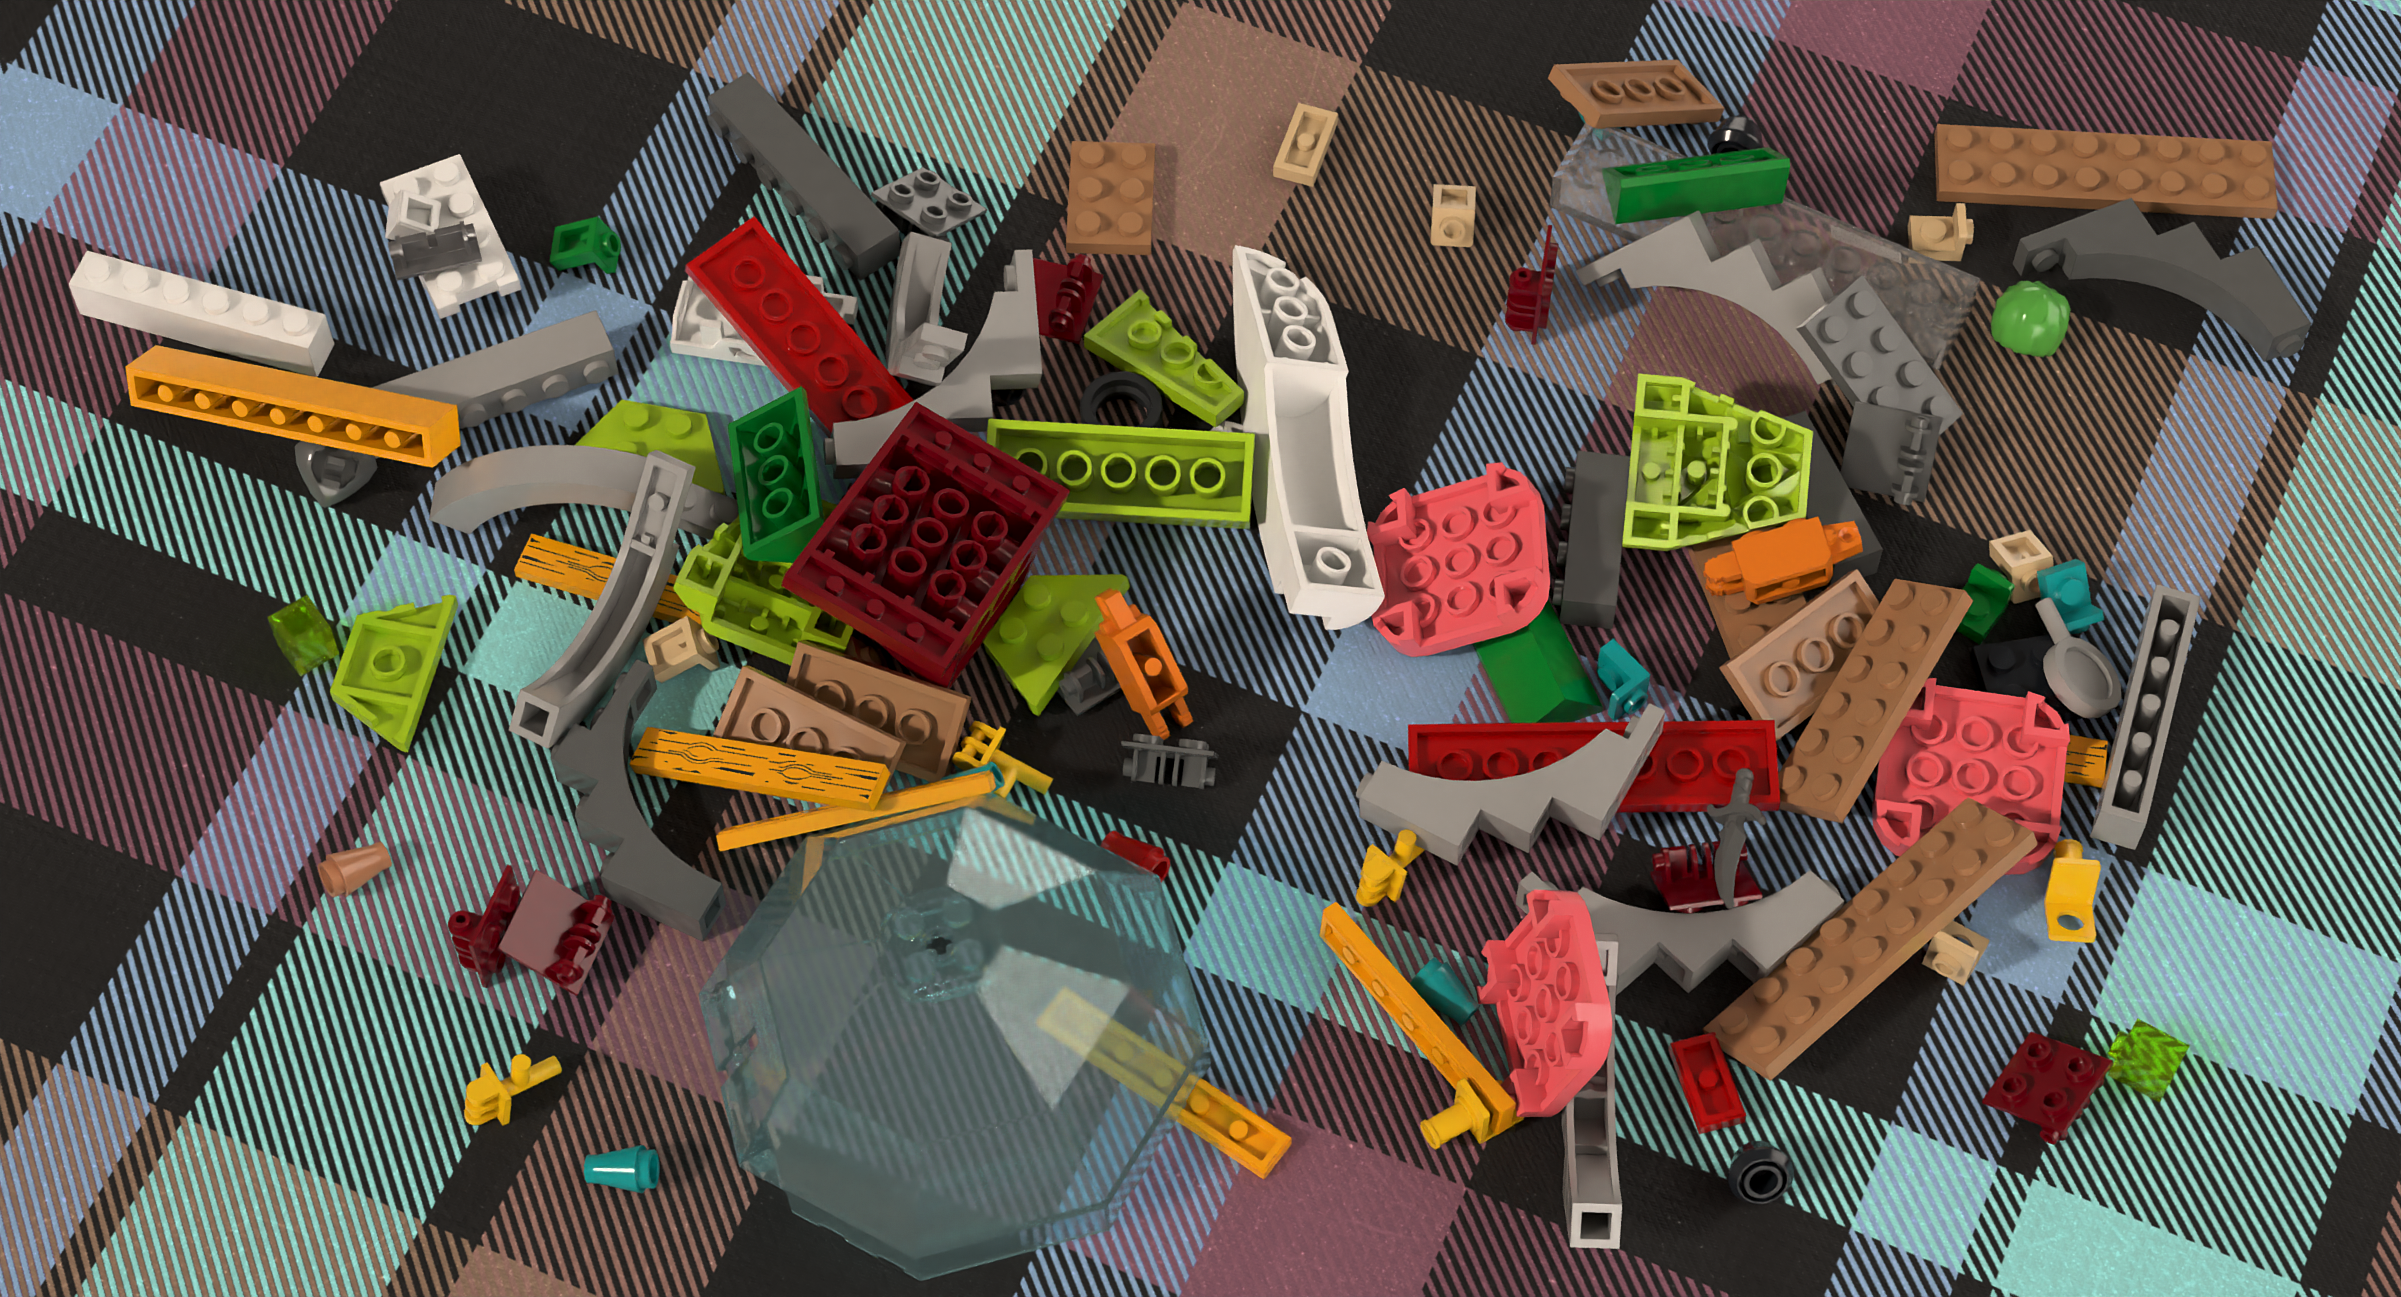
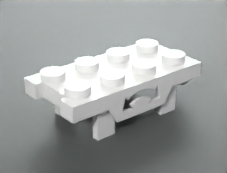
M460 154L380 182L381 190L388 206L400 189L441 202L438 229L460 224V221H464V225L471 223L474 225L482 257L481 262L419 276L440 319L460 312V304L495 291H499L502 297L521 290L519 278Z
M806 275L846 323L854 324L858 310L857 297L825 293L822 277ZM690 276L688 280H683L673 314L672 337L670 341L671 352L766 366Z

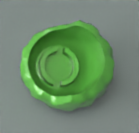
M2020 281L2016 285L2009 286L2003 295L1997 299L1991 320L1992 337L2003 347L2012 349L2013 352L2037 357H2050L2062 343L2068 329L2071 311L2069 303L2065 296L2059 294L2055 289L2048 288L2040 281Z

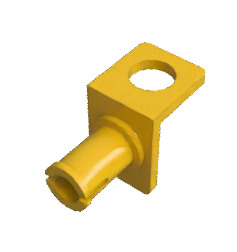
M2073 839L2059 841L2053 850L2055 859L2053 860L2044 899L2048 938L2054 941L2093 943L2096 938L2092 904L2101 865L2098 860L2083 859V846L2080 842ZM2064 915L2075 916L2082 921L2084 926L2078 930H2069L2062 927L2057 919Z
M1465 1078L1457 1082L1454 1105L1428 1120L1420 1122V1128L1425 1139L1435 1150L1467 1130L1472 1132L1479 1144L1497 1135L1488 1127L1489 1112ZM1496 1080L1499 1085L1503 1082L1502 1080ZM1514 1109L1510 1127L1524 1119V1117L1516 1116V1109Z

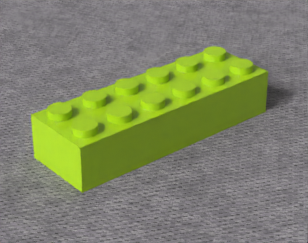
M988 419L987 443L1070 490L1067 501L1055 518L1250 529L1255 452L1254 433Z

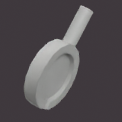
M2045 598L2039 601L2035 607L2055 644L2047 651L2043 658V670L2050 688L2069 710L2081 717L2099 718L2105 716L2117 707L2121 699V684L2115 669L2095 646L2083 639L2071 637L2052 598Z

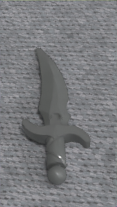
M1741 768L1737 771L1730 804L1719 809L1715 808L1712 804L1707 807V812L1712 819L1719 824H1724L1723 829L1719 832L1720 845L1716 850L1714 869L1718 894L1728 909L1734 907L1736 869L1747 837L1744 832V822L1757 821L1760 825H1765L1766 818L1756 806L1749 804V795L1751 794L1754 775L1748 768Z

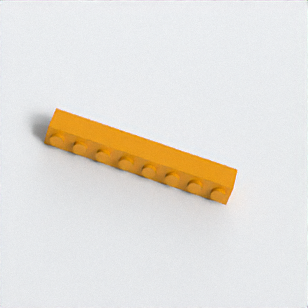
M155 345L125 366L131 406L431 468L461 445L457 405L158 345Z

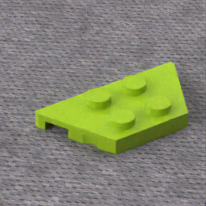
M622 399L575 444L576 446L629 452L647 457L648 453L658 450L696 467L691 483L725 495L724 484L706 414Z
M1122 574L1030 575L983 641L987 654L997 666L1002 668L1006 679L1025 698L1033 714L1037 716L1041 714L1060 687L1059 681L1064 679V673L1072 670L1094 639V632L1100 629L1098 624L1103 622L1104 619L1094 597L1109 588L1120 591L1122 596H1124L1130 587L1127 576Z
M455 595L441 596V603L415 608L413 602L396 606L389 611L377 610L357 615L331 686L330 693L333 701L400 751L408 752L458 608Z

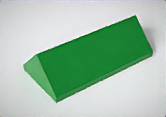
M1766 147L1602 168V173L1616 225L1687 216L1699 210L1700 214L1782 204L1790 170V158Z
M802 386L727 424L743 553L748 560L794 563L825 522L807 394Z
M1547 600L1541 613L1527 626L1506 635L1472 644L1511 723L1574 722L1602 712L1603 706L1549 600Z

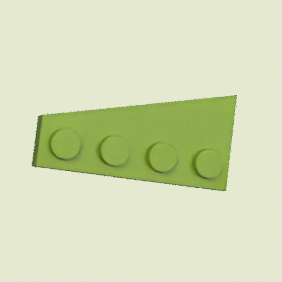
M1141 289L1084 335V348L1122 371L1142 375L1155 385L1161 395L1215 428L1244 404V391L1212 359H1205L1197 351V344L1188 335L1182 337L1172 327V320L1162 310L1157 312L1149 304V297Z

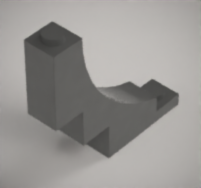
M2132 198L2021 238L2013 261V265L2020 276L2035 271L2044 272L2058 263L2069 280L2087 278L2125 280L2158 287L2180 295L2201 305L2224 320L2254 348L2264 362L2279 356L2287 358L2297 353L2303 347L2311 325L2305 313L2258 246L2220 260L2195 222L2157 235Z

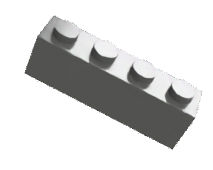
M1806 411L1782 418L1813 431L1806 519L1819 516L1821 525L1855 521L1861 536L1863 552L1833 564V576L1827 587L1855 569H1858L1862 577L1877 573L1883 548Z
M1577 451L1575 468L1566 467L1564 493L1572 494L1571 504L1562 505L1560 530L1568 531L1567 542L1559 541L1556 567L1564 568V578H1555L1552 605L1561 606L1559 621L1562 624L1606 629L1613 628L1617 605L1630 456Z

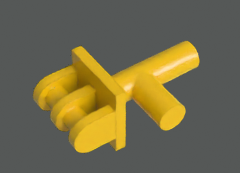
M980 721L972 723L970 726L972 734L970 737L966 736L961 742L962 751L956 752L952 757V762L958 768L966 771L983 766L989 762L995 763L1000 769L1005 782L1003 787L990 795L992 799L998 802H1004L1016 780L1044 795L1046 794L1053 778L998 750L1006 729L1000 726L996 730ZM985 741V742L989 743L990 745L988 746V745H986V744H984V743H982V742ZM974 756L981 759V761L974 759Z
M1404 829L1399 832L1394 851L1389 857L1374 844L1368 847L1360 873L1362 876L1359 888L1356 892V900L1359 904L1365 907H1372L1385 896L1394 902L1400 898L1407 871L1403 868L1425 851V849L1415 845L1417 837L1413 831Z
M518 1054L512 1059L510 1077L501 1081L488 1062L482 1064L480 1078L470 1082L466 1087L465 1120L471 1125H481L497 1117L503 1126L508 1124L510 1121L511 1097L560 1074L562 1068L558 1059L555 1056H551L531 1066V1060L528 1056Z

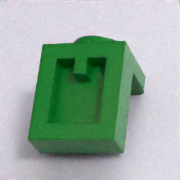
M598 216L557 226L554 231L549 262L558 271L595 262L606 274L615 273L618 256L621 252V241L618 235Z
M1977 563L1971 570L1967 584L1962 589L1967 592L1973 602L1956 631L1980 645L2008 608L2015 587L2014 584L2008 581L2000 572L1988 569Z

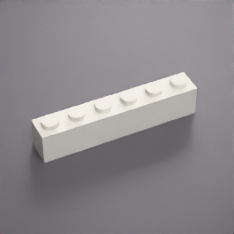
M86 251L69 282L72 295L82 315L308 376H319L334 346L325 314Z

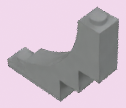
M1699 210L1576 270L1583 286L1595 280L1599 287L1604 286L1622 277L1619 269L1621 268L1631 289L1650 286L1681 287L1703 291L1734 302L1759 316L1777 330L1807 365L1817 385L1827 380H1831L1833 386L1837 385L1796 329L1834 296L1821 268L1818 267L1781 285L1759 238L1721 256Z
M1032 249L1014 251L1011 264L1004 266V287L1006 292H994L990 310L981 333L968 354L939 386H935L920 398L903 407L882 415L857 421L833 423L831 438H824L823 441L825 465H833V479L858 478L915 402L968 432H985L988 427V419H993L991 390L1038 388L1042 376Z
M1649 703L1641 718L1636 715L1631 718L1623 737L1605 729L1588 744L1566 758L1547 767L1503 779L1482 781L1441 779L1403 770L1381 761L1374 774L1366 773L1358 786L1356 797L1359 798V817L1398 836L1401 830H1411L1417 837L1415 845L1455 865L1459 864L1479 829L1529 853L1549 817L1600 841L1663 731L1665 710Z
M1811 870L1789 886L1761 900L1728 910L1707 913L1652 911L1608 899L1585 887H1582L1577 892L1586 903L1594 933L1618 935L1616 995L1654 962L1687 993L1693 990L1727 959L1753 983H1756L1760 978H1766L1787 959L1789 953L1798 949L1844 904V900L1841 898L1837 888L1828 880L1820 879ZM1533 872L1522 879L1518 885L1516 905L1526 914L1530 912L1526 898L1528 893L1534 889L1559 890L1553 883L1546 880L1543 882Z

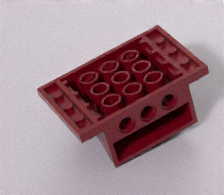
M915 402L785 573L781 586L877 641L918 679L950 689L1025 583L1045 531L1067 501L1070 490Z

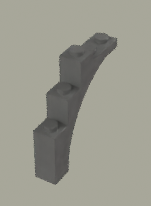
M636 659L629 672H623L618 677L613 689L612 698L605 708L601 707L596 711L590 724V730L574 723L567 736L561 737L554 745L551 752V761L558 782L585 793L575 811L581 839L610 852L600 869L605 896L612 901L700 941H704L726 906L722 883L693 869L675 856L657 838L642 817L629 788L628 759L634 725L657 690L653 666Z

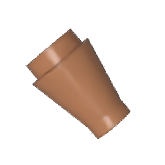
M379 841L369 846L326 855V860L318 864V872L330 896L334 898L342 894L347 897L382 870L391 867L392 862L386 847Z

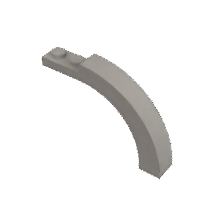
M910 232L902 241L886 332V366L888 372L893 376L930 386H939L942 382L945 367L964 351L967 333L938 326L943 284L952 246L950 242Z
M539 445L493 452L457 466L435 483L429 520L471 534L478 526L492 517L510 510L532 505L577 503L606 506L631 512L647 457L618 450L576 445ZM691 483L678 528L711 540L713 539L715 529L722 523L729 525L738 517L737 500Z
M658 450L648 453L625 535L608 581L587 621L563 655L540 678L520 689L509 731L548 749L555 745L561 737H566L574 723L579 725L610 689L646 630L669 578L680 546L673 542L696 467Z

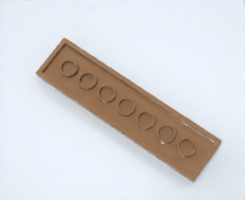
M1937 124L1934 134L1937 201L2099 210L2132 198L2141 212L2274 219L2278 210L2273 148L2270 141Z
M1969 797L1966 798L1848 901L1798 949L1789 953L1787 959L1766 978H1760L1703 1028L1704 1033L1715 1032V1037L1718 1039L1722 1051L1771 1081L1931 940L1935 934L1948 925L2038 845L2034 832Z

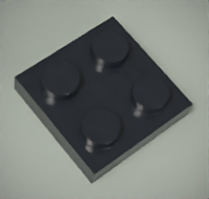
M2050 635L1973 646L1970 657L1981 692L2026 698L2029 691L2044 696V702L2058 712L2063 722L2082 719L2080 715L2069 710L2057 698L2047 682L2043 670V658L2047 651L2055 645Z

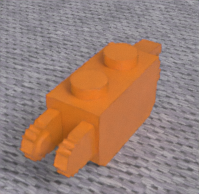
M1819 516L1810 519H1793L1784 524L1783 527L1765 532L1752 531L1746 533L1740 539L1731 541L1733 551L1717 555L1716 558L1712 557V559H1708V562L1704 563L1705 588L1712 596L1715 595L1717 597L1744 591L1748 601L1759 605L1828 585L1833 576V564L1863 552L1858 527L1855 521L1821 525Z
M1109 588L1094 597L1104 619L1103 622L1098 624L1100 629L1094 632L1132 710L1141 713L1153 736H1160L1164 740L1170 736L1168 727L1160 713L1165 707H1168L1173 719L1182 728L1193 722L1192 716L1183 696L1188 694V686L1157 623L1150 615L1141 613L1135 604L1128 606L1118 590Z

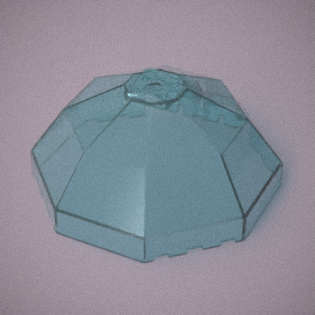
M993 793L980 794L917 808L807 836L698 994L716 1071L726 1070L729 1077L720 1088L739 1167L786 1191L792 1213L818 1227L822 1225L845 1237L846 1242L876 1258L880 1256L903 1268L904 1273L919 1281L1109 1231L1117 1219L1118 1211L1130 1191L1136 1188L1152 1162L1153 1154L1165 1134H1169L1182 1109L1185 1108L1186 1100L1198 1080L1204 1077L1211 1065L1209 1038L1159 875ZM938 937L950 939L953 942L946 946L947 953L943 955H937L935 949H926L927 945ZM756 1032L758 1045L751 1051L749 1040Z

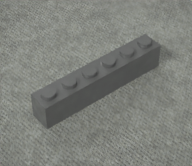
M749 72L708 96L710 115L707 119L714 133L720 138L726 137L732 144L733 150L740 161L744 164L749 162L757 170V175L762 184L768 190L774 189L781 196L784 206L792 216L796 217L799 215L804 220L811 236L818 243L824 242L832 250L835 261L843 270L850 269L861 281L899 257L901 249L897 227Z

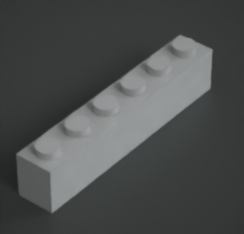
M595 310L372 388L457 405L459 429L478 426L485 420L508 412H518L528 405L548 398L560 397L568 391L579 387L603 382L608 377L619 373L614 349Z
M2156 584L2144 615L2105 773V780L2090 834L2091 838L2133 850L2137 847L2147 823L2201 596Z

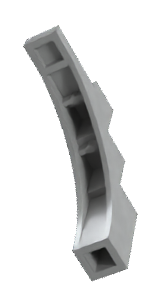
M1594 933L1611 1006L1612 1036L1607 1058L1600 1070L1562 1109L1561 1124L1565 1146L1562 1193L1570 1247L1619 1249L1622 1199L1618 1174L1615 1123V1001L1619 940L1617 934Z

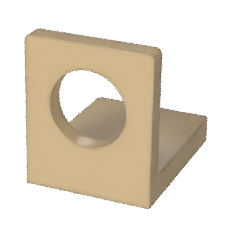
M1952 920L1931 939L1922 964L1964 986L1987 948L1989 939ZM1954 937H1959L1966 940L1970 944V946L1957 940Z

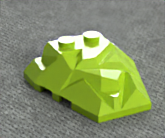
M1638 373L1622 547L1669 551L1781 526L1797 518L1806 519L1813 431L1766 411L1760 410L1755 412L1734 403V398L1722 393L1720 397L1695 387L1696 382L1683 377Z
M822 499L824 520L826 521L837 505ZM739 514L729 525L722 523L715 529L713 539L703 547L698 544L689 552L673 587L687 608L700 613L702 627L708 634L788 665L792 664L798 641L806 640L844 653L854 632L853 627L781 586L785 573L793 563L748 560L744 556Z

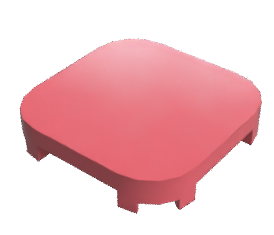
M1502 462L1486 464L1487 475L1411 496L1403 488L1389 495L1393 501L1380 513L1375 523L1368 521L1367 535L1369 541L1373 544L1374 560L1385 595L1381 605L1371 617L1374 627L1398 653L1410 657L1429 656L1506 635L1527 626L1541 613L1548 600L1550 589L1545 511L1540 493L1521 472L1506 468Z
M1928 678L1877 763L1872 820L1873 829L1880 842L1893 854L1900 857L1969 797L2034 832L2038 845L2004 875L2025 874L2040 867L2051 855L2062 828L2060 826L2066 753L2070 742L2069 725L2064 724L2058 712L2044 702V696L2028 691L2026 698L1940 686L1936 685V678Z
M1534 889L1526 895L1530 912L1505 941L1488 940L1481 952L1487 957L1489 965L1487 984L1485 986H1476L1478 1004H1495L1510 1072V1075L1500 1086L1516 1103V1116L1552 1117L1572 1100L1605 1062L1611 1044L1612 1014L1593 926L1585 901L1577 892Z

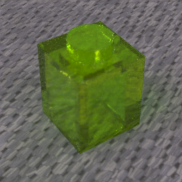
M308 595L268 617L277 645L299 676L304 675L339 654L330 625Z
M2137 1018L2129 1034L2120 1030L2107 1054L2115 1059L2108 1076L2160 1103L2190 1045Z

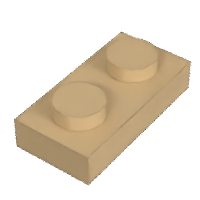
M1298 103L1274 163L1273 177L1313 187L1338 124V113Z

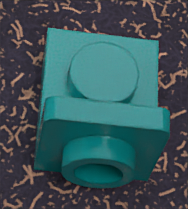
M2074 559L2037 571L2041 600L2052 598L2070 634L2087 631L2091 624L2104 620L2103 610L2091 604L2084 562Z
M1612 639L1600 648L1596 672L1605 687L1614 691L1611 694L1607 715L1613 721H1616L1626 712L1629 715L1637 712L1648 699L1647 691L1651 674L1616 640Z

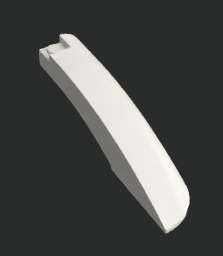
M1235 245L1233 249V311L1238 386L1244 391V404L1240 407L1243 433L1255 434L1252 497L1274 592L1284 594L1289 613L1322 616L1325 630L1348 628L1361 623L1376 612L1385 595L1366 532L1358 494L1348 417L1346 376L1349 371L1336 326L1326 299L1307 277L1299 280L1294 273L1285 269L1286 262L1267 253Z

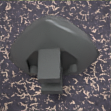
M299 441L294 446L296 464L310 493L321 507L324 508L336 504L355 493L371 479L378 468L375 456L305 441Z

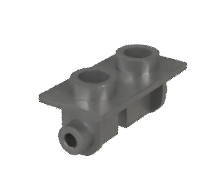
M460 221V224L435 229V234L426 236V232L404 237L398 235L395 236L396 241L387 242L397 281L481 262L482 257L473 223L464 225V221Z

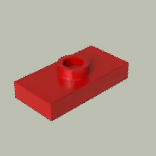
M1715 1032L1672 1042L1668 1049L1699 1134L1745 1123L1746 1119L1745 1110L1720 1043L1715 1037Z

